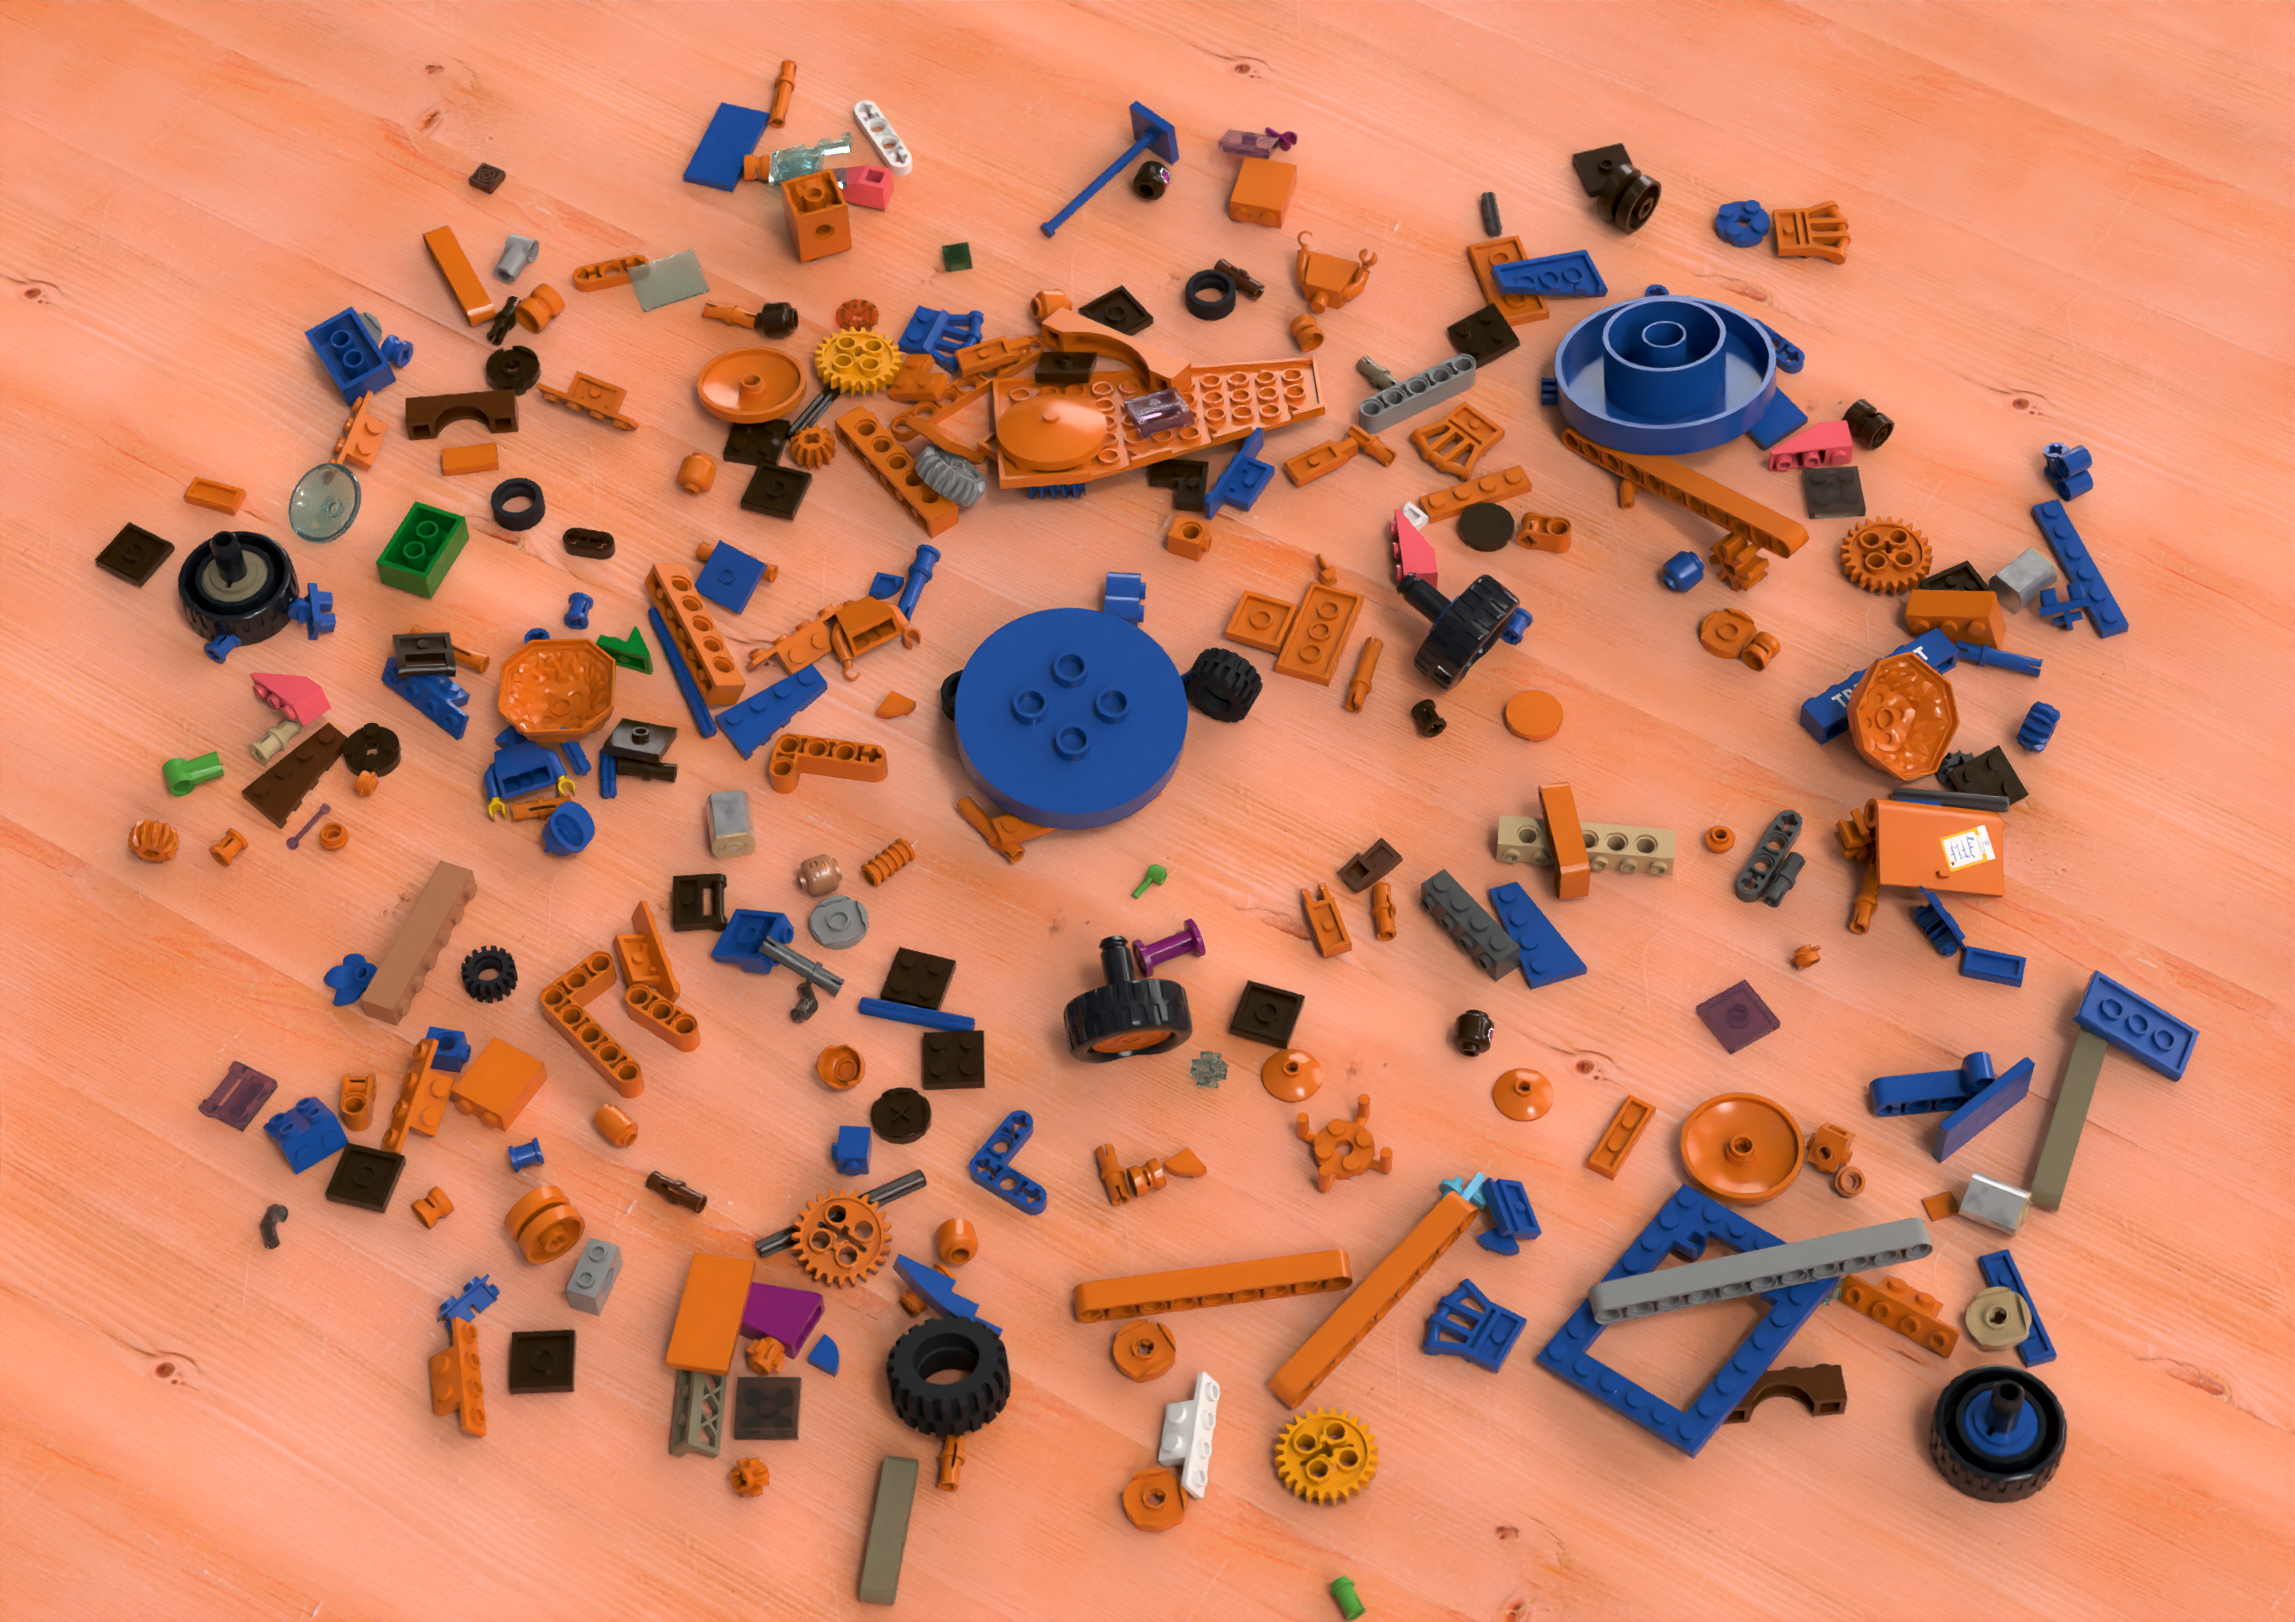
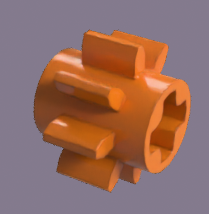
M766 1336L760 1341L754 1339L747 1349L749 1353L748 1358L750 1359L748 1364L755 1372L763 1376H768L773 1371L779 1373L787 1362L784 1359L785 1353H783L785 1347L778 1340L770 1336Z
M747 1457L737 1460L738 1468L730 1470V1482L734 1490L740 1492V1497L762 1495V1487L770 1484V1474L767 1466L761 1463L758 1457L753 1459Z

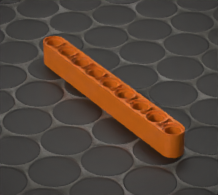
M1449 1192L1271 1379L1268 1389L1292 1409L1300 1406L1471 1226L1479 1210L1457 1192Z
M1334 1249L1089 1281L1076 1285L1073 1289L1078 1321L1094 1323L1338 1291L1351 1286L1353 1279L1348 1253L1345 1250Z

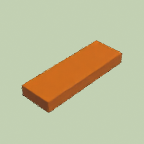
M1629 1094L1586 1162V1168L1614 1181L1656 1113V1107Z

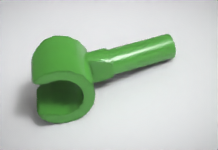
M1156 864L1151 865L1142 884L1131 894L1133 898L1137 899L1152 882L1162 885L1167 878L1166 868Z

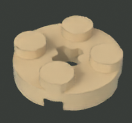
M2003 1286L1987 1288L1978 1293L1971 1308L1968 1307L1967 1327L1973 1338L1984 1349L2005 1350L2014 1347L2019 1342H2023L2028 1338L2031 1325L2030 1309L2025 1299L2009 1288ZM1997 1312L2007 1316L2003 1323L1999 1325L1991 1323Z

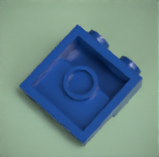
M736 909L711 956L716 962L740 964L745 972L769 974L772 967H776L780 963L762 952H758L759 947L762 946V941L767 935H770V937L783 945L790 943L794 937V928L784 913Z

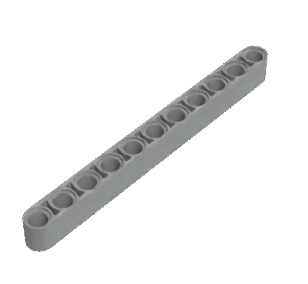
M1917 1217L1601 1282L1588 1290V1297L1595 1321L1603 1325L1918 1260L1928 1256L1932 1252L1933 1247L1924 1220Z

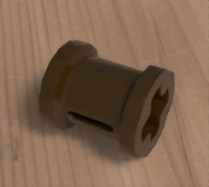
M1430 699L1420 701L1411 710L1413 718L1420 722L1422 733L1425 737L1439 735L1447 725L1444 718L1439 717L1435 710L1436 705Z

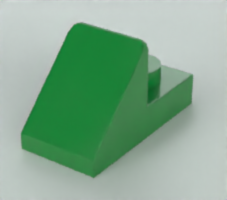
M637 626L634 627L627 642L617 637L599 636L596 645L614 658L616 665L645 674H652L653 667L650 652Z

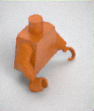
M1303 230L1298 234L1297 241L1301 245V250L1297 251L1295 276L1299 288L1305 291L1304 299L1311 303L1310 309L1318 314L1324 313L1326 307L1340 309L1345 302H1349L1362 294L1370 274L1368 269L1377 263L1378 258L1375 252L1372 253L1371 259L1366 261L1367 249L1364 248L1360 251L1359 259L1362 262L1360 268V263L1308 251V244L1301 241V235L1307 233L1312 237V233Z
M866 596L856 602L853 600L844 602V608L838 610L835 614L838 622L833 626L831 641L840 663L845 664L843 676L848 681H855L860 676L859 672L855 677H849L846 673L849 668L853 667L851 660L854 657L902 634L901 631L904 633L903 644L905 648L912 650L913 644L909 638L916 639L918 644H920V631L908 626L910 622L894 603L878 601L872 596Z

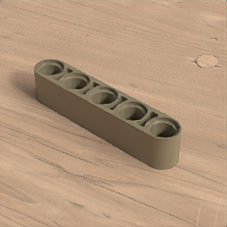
M885 1456L861 1582V1602L894 1605L918 1477V1459Z

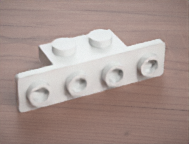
M1206 1372L1198 1373L1194 1400L1167 1404L1158 1460L1165 1467L1184 1464L1181 1485L1196 1499L1204 1497V1490L1208 1480L1209 1457L1212 1453L1213 1429L1216 1425L1217 1402L1220 1398L1219 1384Z

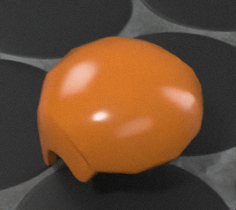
M847 1044L827 1046L819 1054L816 1064L819 1078L827 1086L836 1090H847L856 1087L863 1079L866 1067L862 1054Z

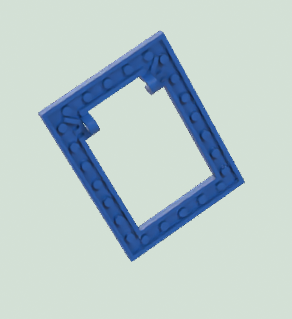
M1683 1184L1601 1282L1654 1272L1673 1248L1693 1260H1698L1706 1250L1709 1237L1738 1254L1788 1243ZM1840 1276L1760 1292L1759 1298L1772 1305L1773 1308L1686 1413H1683L1586 1354L1587 1350L1609 1325L1598 1324L1595 1321L1589 1297L1585 1299L1536 1357L1537 1364L1694 1459L1839 1282Z

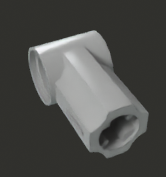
M511 233L506 240L504 254L493 270L494 276L504 284L510 285L512 282H515L527 262L532 263L536 259L539 251V242L535 239Z

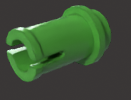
M1342 1576L1330 1584L1332 1588L1330 1593L1332 1597L1338 1599L1347 1620L1357 1619L1366 1612L1365 1607L1361 1604L1353 1588L1355 1586L1353 1580H1349L1347 1576Z

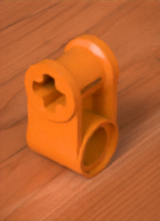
M1528 512L1523 515L1521 520L1523 527L1516 538L1517 543L1521 547L1549 551L1556 554L1565 553L1570 549L1571 523L1568 519L1542 515L1536 512Z
M369 1073L368 1076L350 1077L349 1074H343L340 1107L345 1125L351 1131H363L371 1125L374 1100L377 1093L375 1073Z

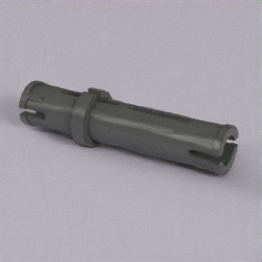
M770 935L764 938L761 943L762 946L758 949V952H762L806 978L805 982L808 984L814 983L833 996L837 995L845 981L822 968L823 964L820 962H812L773 939Z

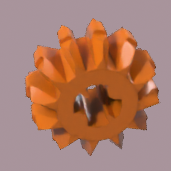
M818 424L814 428H809L805 425L803 431L796 429L795 436L791 437L790 440L791 457L799 467L806 465L807 469L810 470L812 467L817 466L821 470L822 464L830 465L831 458L835 457V437L833 434H830L827 427L820 429Z
M145 819L144 822L137 821L135 826L132 827V831L129 833L128 847L133 855L139 856L140 860L146 859L149 862L157 861L163 863V861H171L172 857L175 856L180 842L179 835L177 834V829L169 827L167 822L161 823L158 819L156 821Z

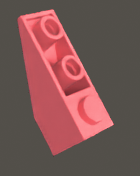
M868 164L832 170L845 201L882 210L886 209L894 193L892 170Z
M1847 420L1818 423L1770 451L1768 470L1786 471L1788 469L1851 463L1853 442Z
M1395 509V519L1390 521L1391 538L1396 537V542L1393 543L1394 559H1399V564L1396 565L1397 581H1402L1409 572L1416 573V577L1423 578L1437 589L1438 570L1435 550L1400 509Z
M256 672L250 674L255 684L252 688L257 697L262 701L264 699L267 700L275 711L281 710L290 722L294 720L305 727L331 709L321 686L307 676Z

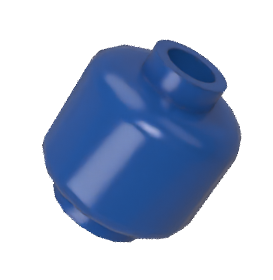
M1680 551L1664 563L1663 572L1665 576L1662 577V580L1671 591L1677 589L1683 593L1688 592L1703 579L1705 566L1694 552Z

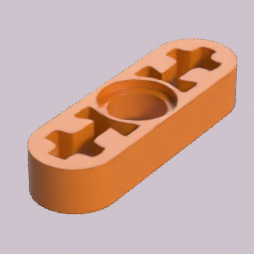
M632 255L578 267L573 272L575 288L580 292H592L643 281L650 275L649 260L643 255ZM610 270H615L619 272L616 276L608 277L605 275V273Z

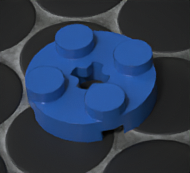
M1756 200L1732 202L1720 206L1716 217L1715 230L1718 237L1725 243L1727 239L1730 242H1734L1733 246L1749 248L1761 243L1763 237L1767 235L1769 217ZM1739 222H1744V223L1747 224V226H1746V227H1742L1741 224H1737V223H1739Z

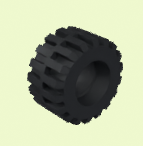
M1218 648L1205 649L1200 653L1183 682L1185 692L1187 693L1186 697L1193 703V706L1215 720L1219 719L1228 723L1229 721L1238 722L1246 717L1260 694L1263 683L1261 682V676L1256 673V668L1250 665L1248 660L1240 657L1235 652L1232 653L1223 648L1221 650Z

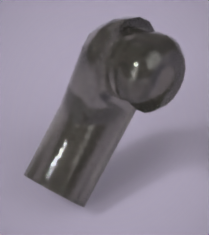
M807 982L797 986V992L801 1000L790 1011V1017L795 1023H802L804 1020H808L818 1009V1002L812 986Z
M273 1204L269 1206L259 1224L266 1249H274L280 1245L276 1226L278 1222H284L288 1217V1209L284 1205Z

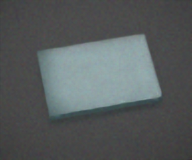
M693 249L628 269V274L643 312H649L650 310L709 292V287Z

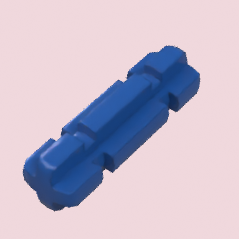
M573 741L563 744L559 743L570 764H572L576 775H587V772L591 770V765L579 743Z
M603 747L599 751L600 792L602 798L613 799L617 795L616 756L603 753Z

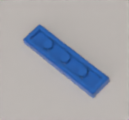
M2006 1249L1980 1256L1978 1264L1989 1288L1995 1286L2009 1288L2018 1295L2020 1294L2030 1309L2031 1325L2028 1338L2016 1345L2025 1367L2029 1368L2055 1361L2057 1357L2055 1349L2009 1250Z

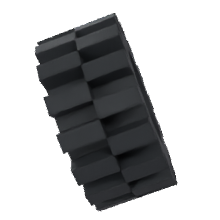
M492 945L489 951H487L486 946L481 947L482 952L480 953L476 949L471 951L473 957L467 955L465 963H462L461 966L464 986L467 993L469 992L470 997L474 999L477 996L478 1002L482 1003L484 998H487L488 1003H493V998L497 997L498 1002L502 1001V994H505L507 997L510 996V988L515 990V981H518L515 963L511 954H506V950L503 948L497 951V947ZM495 968L501 971L500 975L492 980H481L478 978L479 974L486 969Z

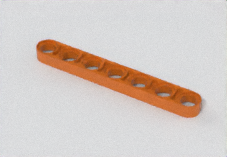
M1028 335L1031 345L1038 346L1039 349L1030 355L1022 357L1016 364H1005L966 377L961 376L945 386L939 400H922L894 417L891 421V432L895 440L907 442L920 435L912 428L905 432L896 430L898 426L906 425L905 422L909 415L920 418L918 416L919 413L924 411L932 413L930 417L920 419L936 425L993 390L992 379L1012 378L1038 362L1043 352H1045L1043 339L1036 335ZM990 371L997 374L993 378H985L983 376L984 373ZM965 385H973L975 387L974 390L969 392L963 391L961 388ZM944 398H951L952 400H954V402L949 405H943L940 403V401Z

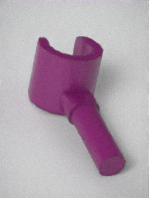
M1270 127L1265 129V133L1281 142L1280 146L1283 151L1290 150L1291 143L1293 145L1297 143V135L1292 131L1280 134Z

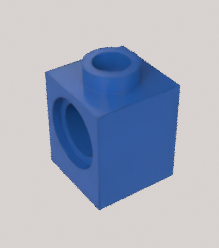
M430 1026L425 1039L434 1038L439 1041L430 1068L460 1073L463 1063L469 1061L471 1046L467 1043L465 1032Z

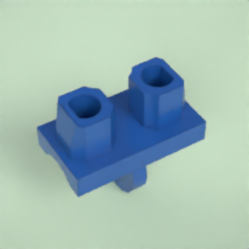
M2081 582L2066 585L2069 600L2058 602L2055 588L2040 591V617L2063 612L2064 615L2053 617L2054 624L2057 626L2066 623L2068 631L2074 630L2072 622L2083 619L2081 611L2070 613L2069 610L2091 605L2090 596H2086Z
M308 583L309 594L304 597V600L299 597L295 599L294 603L289 605L288 616L296 620L298 624L306 622L309 640H317L319 632L334 631L336 624L335 614L321 613V611H331L333 597L332 592L318 591L317 583Z

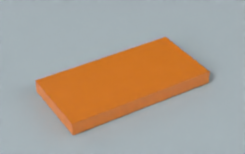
M1519 235L1467 245V253L1487 304L1494 303L1510 327L1549 319L1550 312L1543 295L1500 293L1490 274L1491 268L1494 265L1528 260Z
M1311 581L1275 664V672L1329 687L1365 602V596Z
M694 1252L665 1360L667 1368L722 1376L729 1375L756 1268L755 1261Z

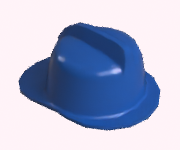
M566 801L553 812L542 829V838L547 845L543 851L545 853L552 851L558 856H567L571 853L581 852L595 834V826L588 811L573 801Z

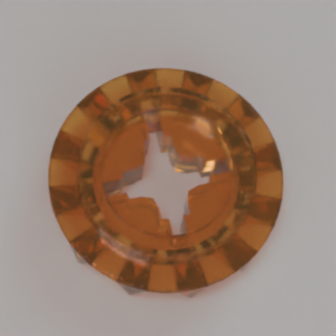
M850 300L838 308L836 323L839 324L840 329L843 328L850 332L851 327H854L856 331H860L862 327H865L867 331H871L874 325H878V309L867 300ZM853 316H856L857 318L862 317V321H859L858 319L853 320Z

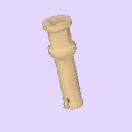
M286 719L277 727L268 728L266 735L257 742H251L248 745V749L260 764L265 765L278 750H284L288 745V740L304 727L294 720L290 722Z

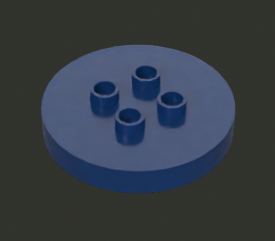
M1681 295L1648 296L1605 307L1576 324L1561 341L1555 356L1556 399L1565 419L1587 438L1601 445L1629 453L1678 455L1698 452L1727 443L1750 430L1765 416L1771 407L1776 392V353L1767 332L1758 322L1742 311L1717 301Z
M1055 608L1034 612L1015 619L996 630L976 649L968 660L958 683L955 697L954 731L958 753L967 773L976 786L997 806L1013 816L1033 824L1055 829L1077 830L1101 827L1127 818L1148 805L1166 787L1179 765L1184 749L1188 723V705L1184 685L1177 668L1163 648L1152 637L1133 624L1104 612L1084 608Z

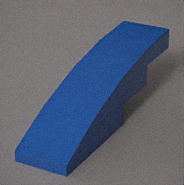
M901 1254L898 1255L892 1268L908 1287L941 1317L951 1315L955 1319H959V1316L970 1318L971 1322L977 1320L985 1324L987 1329H993L998 1334V1337H1000L1003 1329L975 1316L979 1304L951 1292L956 1280Z

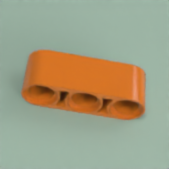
M643 984L632 985L625 992V1002L628 1015L634 1022L682 1052H691L698 1048L701 1037L697 1019L693 1015Z

